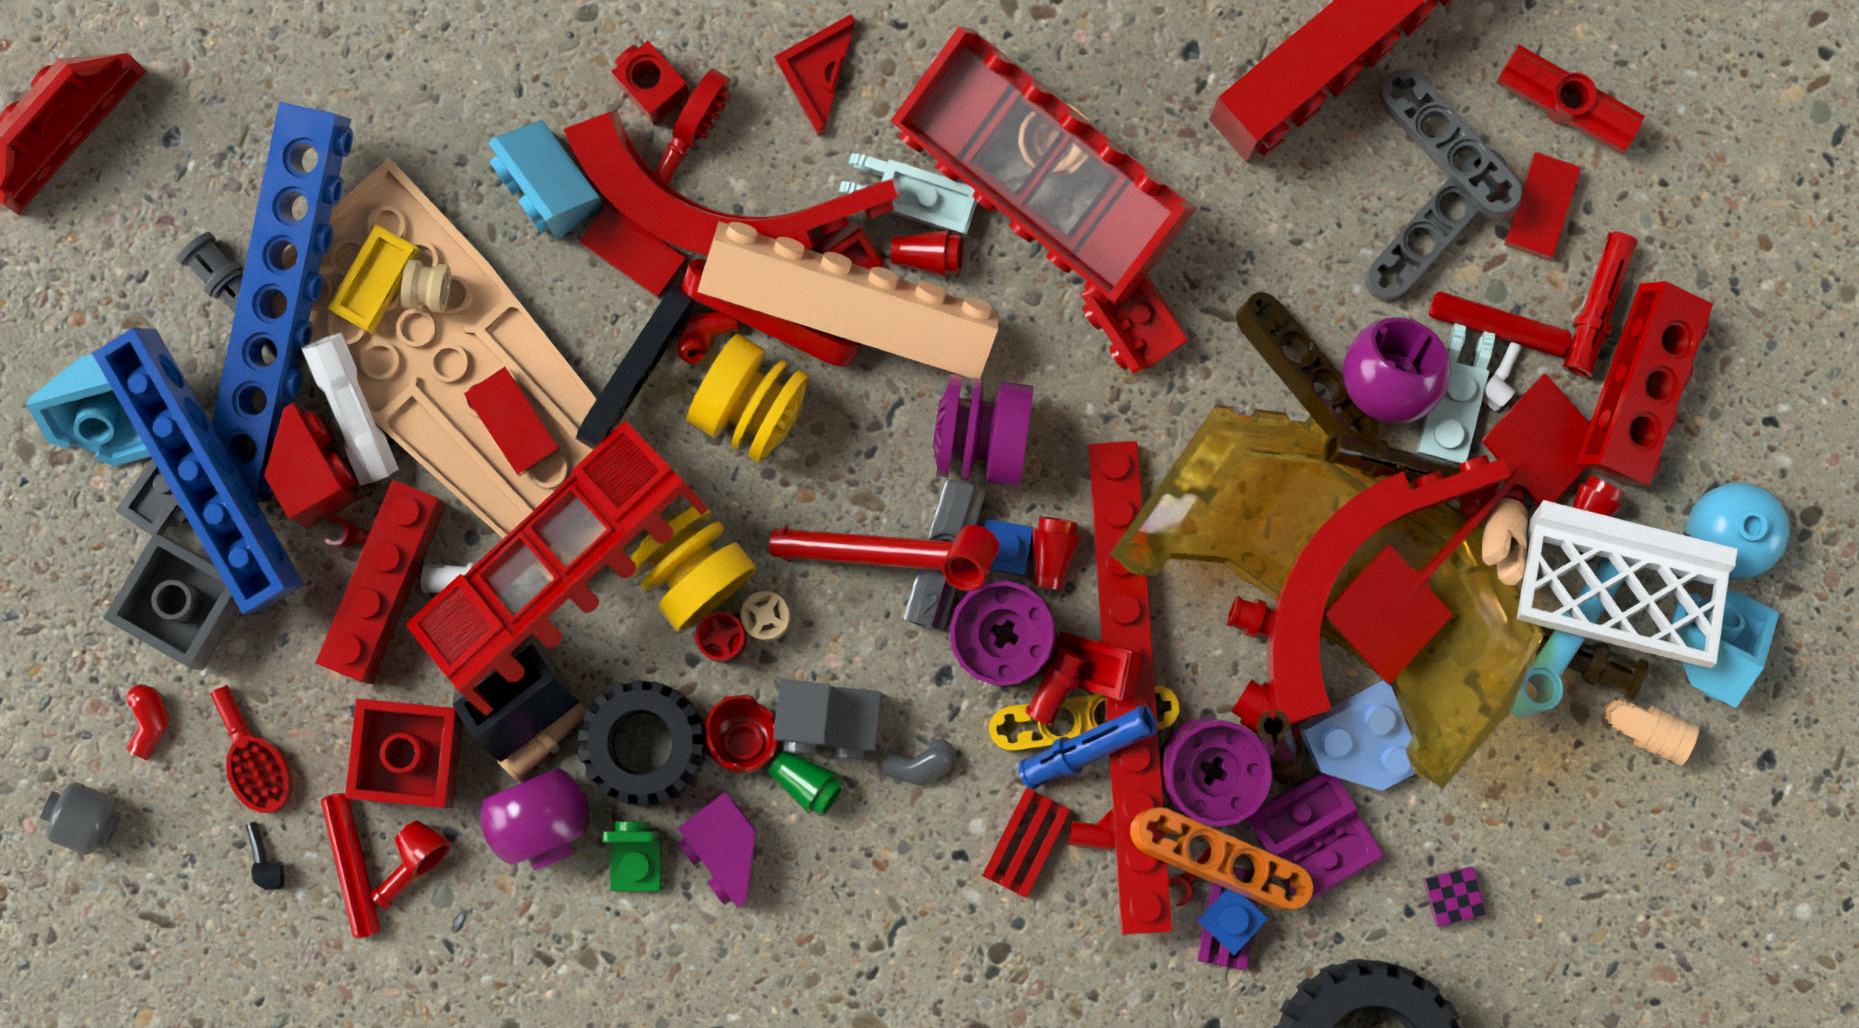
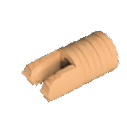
M1502 498L1484 517L1482 560L1488 566L1497 564L1499 580L1505 585L1516 586L1522 579L1525 571L1528 511L1522 503L1511 498Z
M1620 698L1618 700L1613 699L1607 706H1604V718L1608 719L1607 723L1612 724L1611 727H1615L1617 731L1621 730L1623 734L1634 738L1635 746L1644 748L1652 754L1660 755L1661 758L1671 760L1679 766H1682L1690 756L1698 738V725L1688 723L1685 719L1675 717L1673 714L1667 711L1664 712L1656 706H1650L1647 710L1631 702L1626 703V700L1621 701Z

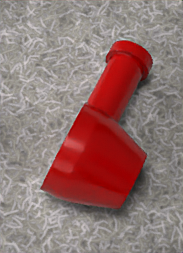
M418 820L405 826L395 838V844L402 860L401 865L379 887H375L370 892L373 900L386 910L394 904L393 900L415 877H419L433 869L451 849V842L442 833Z

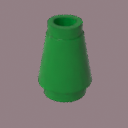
M783 750L776 756L768 769V774L808 814L815 812L820 817L824 816L831 809L844 786L843 783L836 779L837 774Z

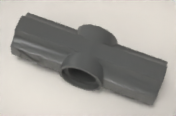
M946 478L927 540L954 542L958 532L963 527L976 525L986 490L972 484ZM918 569L903 620L944 632L957 588L946 581L940 570Z

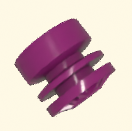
M950 374L949 384L942 399L939 400L933 449L937 465L936 476L948 478L951 456L963 458L960 480L968 481L975 460H982L986 463L987 484L1019 488L1029 428L1033 386L1002 381L993 403L984 401L982 378H975L972 399L960 398L963 376Z
M1010 581L988 582L980 588L968 592L955 608L949 627L951 649L960 666L975 679L996 686L1022 685L1039 676L1047 661H1052L1058 642L1056 619L1047 602L1028 587ZM1009 621L1015 624L1013 632L1019 636L1018 641L1015 645L1006 643L1001 649L997 646L999 637L993 634L994 629L997 625L1006 627Z
M1212 717L1193 719L1174 729L1161 746L1162 791L1171 805L1197 822L1216 827L1237 824L1253 815L1267 798L1272 780L1270 756L1260 739L1242 725ZM1216 757L1215 766L1221 770L1220 776L1218 778L1209 777L1206 782H1203L1205 773L1199 770L1200 764L1203 761L1211 763Z

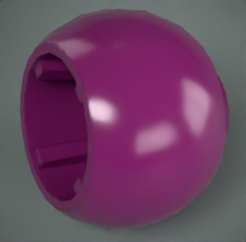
M1401 317L1378 320L1361 330L1347 348L1343 363L1344 386L1353 403L1371 418L1390 424L1410 423L1419 420L1433 411L1446 394L1451 376L1449 354L1437 334L1417 321Z
M561 768L554 769L485 798L481 807V827L484 838L491 850L509 865H514L528 859L533 871L574 854L575 852L570 841L586 834L589 826V806L586 795L579 783Z

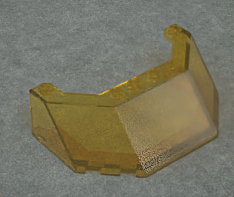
M1216 404L1110 555L1121 562L1131 573L1144 576L1158 574L1167 560L1224 564L1233 570L1241 580L1253 584L1276 601L1289 569L1311 536L1338 509L1357 494L1389 477L1381 475L1377 478L1364 476L1360 469L1336 463L1331 464L1325 461L1324 446L1328 435L1311 415L1306 422L1292 421L1286 412L1256 409L1252 416L1235 414L1232 406ZM1408 482L1410 489H1415L1414 484ZM1446 502L1406 516L1378 530L1361 544L1343 566L1332 586L1324 611L1386 544H1390L1412 569L1421 570L1468 519L1463 518L1458 509ZM1479 524L1429 579L1432 592L1453 615L1390 684L1414 732L1406 750L1410 765L1419 776L1429 779L1442 789L1510 713L1544 636L1540 625L1516 620L1519 607L1517 601L1520 599L1521 591L1517 584L1516 586L1505 585L1499 580L1497 564L1488 566L1482 560L1483 527ZM1323 615L1320 635L1334 641L1354 655L1362 665L1372 669Z

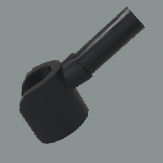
M252 822L245 825L253 851L254 863L251 870L253 882L264 890L283 888L285 885L283 862H267V853L258 823Z

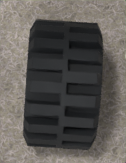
M632 680L631 683H620L611 687V691L606 694L602 693L594 700L596 704L591 710L586 711L583 720H585L583 729L579 730L578 741H581V751H578L580 762H583L586 767V775L590 781L599 787L598 790L606 796H610L625 804L656 805L677 797L697 778L696 774L700 766H703L706 757L704 756L705 743L702 726L704 723L701 716L686 697L678 691L655 681ZM637 714H651L660 718L667 725L672 736V749L666 762L658 769L647 773H637L623 766L618 760L614 748L615 736L620 725L627 718Z

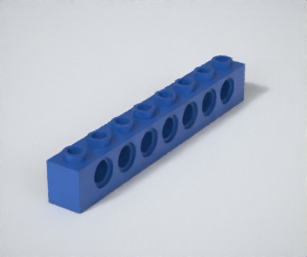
M279 102L212 421L213 428L256 502H270L272 494L274 495L264 475L283 410L292 403V398L295 399L298 396L302 386L303 374L299 370L302 355L301 348L309 345L311 342L313 325L309 322L312 303L319 299L322 291L323 277L319 273L322 255L329 251L333 238V228L329 225L333 206L339 203L343 191V179L339 174L343 157L349 155L353 144V130L349 128L350 118L284 102ZM314 147L318 154V162L313 170L306 172L302 165V158L308 149ZM303 195L307 201L308 210L306 215L297 221L292 214V206L294 201ZM293 244L297 250L298 257L294 266L287 269L282 262V253L288 245ZM279 292H282L287 299V309L278 318L272 310V301ZM272 340L277 348V357L268 366L262 358V349L266 342ZM259 388L265 392L267 397V405L260 414L255 411L252 405L253 394ZM248 436L254 439L257 446V453L250 462L242 453V444Z

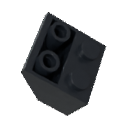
M532 633L510 653L525 670L523 677L519 681L509 682L498 671L493 669L476 685L477 689L494 709L487 716L459 693L457 689L454 690L452 705L472 738L499 762L504 761L580 703L544 645Z

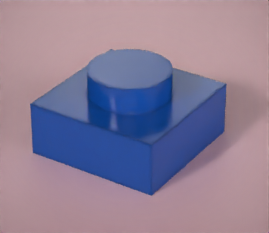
M984 519L983 527L990 530L997 537L1000 546L990 571L1025 576L1032 526Z
M1225 888L1196 921L1231 954L1235 955L1268 918L1245 896Z

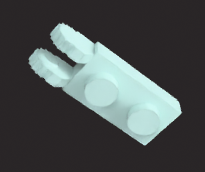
M860 153L851 154L848 164L857 171L875 176H883L882 181L897 176L903 195L892 200L895 209L887 213L940 230L950 229L953 234L962 235L966 238L977 205V201L972 197L975 190L971 186L962 182H954L947 177L891 159L885 162ZM843 181L839 192L845 195L865 188V186L852 181Z
M1454 323L1446 347L1451 364L1449 386L1441 402L1424 418L1416 454H1422L1454 464H1461L1466 462L1489 375V371L1486 369L1491 358L1495 334L1486 331L1482 333L1477 342L1473 367L1457 363L1466 338V326Z

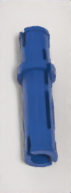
M1140 705L1136 709L1100 724L1074 738L1062 737L1055 740L1052 748L1019 762L1018 770L1020 777L1029 789L1035 790L1060 776H1075L1082 771L1083 766L1148 736L1155 735L1158 730L1155 716L1147 706Z

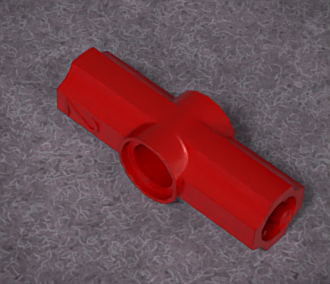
M1519 44L1496 81L1498 85L1544 110L1547 117L1555 124L1572 126L1620 154L1626 151L1645 118V115L1597 89L1593 80L1587 75L1579 72L1569 73ZM1569 90L1574 92L1580 100V108L1572 109L1564 105L1560 98V91Z

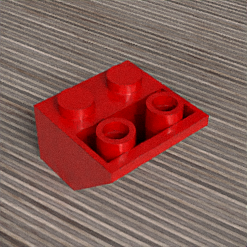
M292 403L283 410L264 476L288 519L309 529L360 500L353 488L359 483L348 461L345 458L341 460L337 453H333L329 445L336 442L325 420L322 417L317 418L312 410L306 412Z

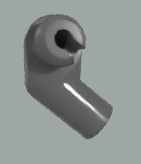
M938 739L932 741L930 748L916 758H910L889 751L882 774L918 786L928 785L950 771L954 764V748L948 741Z

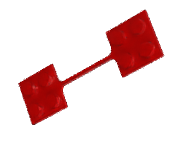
M1546 373L1542 374L1481 440L1497 460L1505 458L1511 477L1495 489L1423 569H1412L1390 544H1386L1324 611L1323 615L1387 685H1390L1453 615L1432 592L1429 584L1430 576L1444 563L1512 486L1518 485L1522 487L1538 506H1540L1543 500L1554 503L1585 469L1577 465L1576 461L1590 423Z

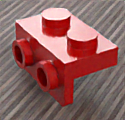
M1148 274L1127 301L1113 303L1109 300L1105 304L1093 297L1087 290L1080 293L1086 303L1082 306L1086 318L1097 330L1103 328L1112 342V345L1109 346L1112 357L1125 371L1130 369L1133 374L1145 372L1191 340Z

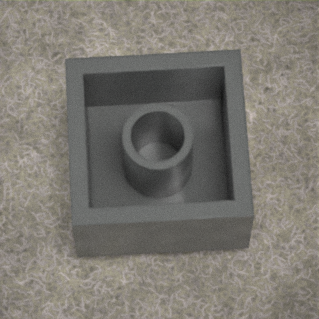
M154 532L103 619L186 667L203 671L240 608L213 562L173 539Z

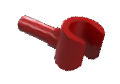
M335 516L328 518L326 521L342 524L344 534L338 540L323 538V540L327 544L346 548L354 542L366 543L370 531L356 528L351 521Z
M1209 847L1196 861L1198 864H1205L1209 860L1211 848ZM1185 871L1183 874H1173L1168 877L1169 886L1172 883L1179 882L1185 885L1187 889L1185 896L1176 903L1177 907L1184 906L1189 902L1192 896V885L1199 879V876Z

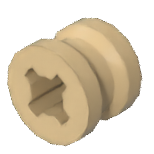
M409 259L402 278L401 306L410 309L415 308L417 305L428 306L432 312L442 314L445 310L450 291V266L438 264L434 268L427 267L420 260Z
M759 591L750 595L743 603L740 612L741 623L745 631L754 639L762 642H772L781 638L788 631L791 623V613L785 600L778 594L770 591Z

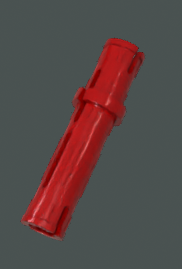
M1617 231L1608 232L1603 253L1593 277L1582 313L1575 316L1573 327L1576 330L1569 352L1562 365L1564 370L1572 374L1592 377L1604 338H1610L1613 326L1610 324L1613 311L1618 301L1631 258L1638 245V240L1633 236Z

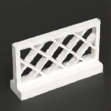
M1545 500L1542 501L1529 523L1527 537L1531 538L1516 620L1710 669L1717 664L1729 573L1735 567L1738 549ZM1543 542L1560 546L1571 562L1553 572L1541 556ZM1595 556L1608 558L1619 574L1601 584L1586 561ZM1574 568L1578 570L1591 588V591L1575 600L1571 598L1558 579ZM1643 568L1656 570L1668 586L1650 596L1634 574ZM1539 571L1543 578L1536 581ZM1625 580L1640 603L1622 613L1606 590ZM1692 580L1713 585L1711 602L1701 608H1698L1683 587ZM1547 584L1563 605L1562 608L1553 613L1532 608L1534 592ZM1673 592L1689 615L1671 625L1655 602ZM1597 597L1612 619L1603 625L1590 623L1579 609V606ZM1646 609L1661 632L1651 638L1638 635L1627 619ZM1710 611L1709 620H1707L1704 614ZM1569 613L1571 617H1567L1564 615ZM1694 621L1706 637L1704 651L1687 647L1676 631ZM1617 625L1620 628V630L1614 629L1613 627ZM1666 637L1669 642L1662 641V639Z

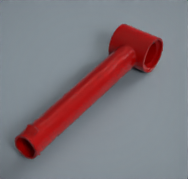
M788 525L782 528H774L769 539L771 556L782 558L787 562H790L792 559H810L815 561L940 570L950 585L963 591H973L983 585L1000 549L997 537L987 528L978 525L963 527L958 532L954 542L823 531L810 532L807 530L788 529Z

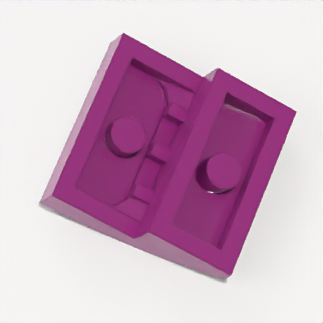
M1321 773L1247 817V821L1264 851L1294 863L1307 871L1313 884L1312 896L1308 903L1383 860L1384 855L1358 816L1357 807L1339 779L1335 776ZM1291 877L1281 880L1290 896L1295 895L1296 889L1290 886Z

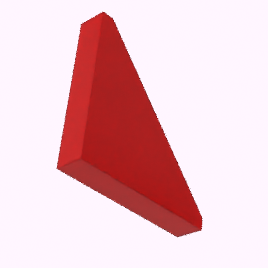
M852 14L774 56L778 68L817 136H820L825 131L855 27V19Z

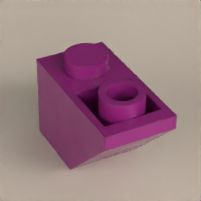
M724 792L677 828L683 835V838L677 843L694 866L702 861L714 876L707 883L724 905L733 901L736 907L739 908L749 899L758 831L728 792Z

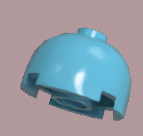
M1747 482L1726 483L1706 492L1692 507L1686 524L1687 535H1690V537L1738 549L1736 564L1729 573L1728 580L1753 578L1770 570L1785 553L1790 539L1789 517L1781 501L1768 489Z

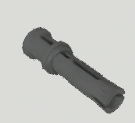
M205 232L192 240L180 252L177 261L183 267L189 266L206 285L204 291L210 297L215 299L221 298L235 313L243 277V268L237 262L231 263L214 244L216 238L210 232ZM269 340L264 346L276 359V345L272 340Z

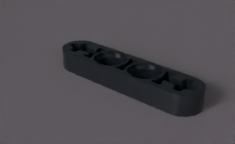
M674 285L664 296L587 413L576 434L577 441L594 450L615 430L685 323L695 304V299L688 296L681 288Z

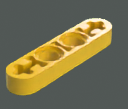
M1155 686V694H1158L1160 701L1169 702L1170 711L1162 714V722H1157L1158 730H1161L1175 722L1179 714V702L1176 695L1170 689L1164 686ZM1101 694L1066 698L1062 708L1068 710L1073 717L1072 730L1067 735L1055 736L1047 730L1045 724L1037 721L1038 730L1043 738L1038 741H1032L1033 730L1018 733L1017 742L1008 743L1006 735H998L997 726L1004 724V716L1013 715L1017 723L1031 721L1030 716L1025 713L1030 703L1002 708L993 715L989 723L990 738L997 747L1005 751L1052 746L1055 740L1062 737L1071 739L1099 726L1094 719V710L1100 702L1105 701V697Z

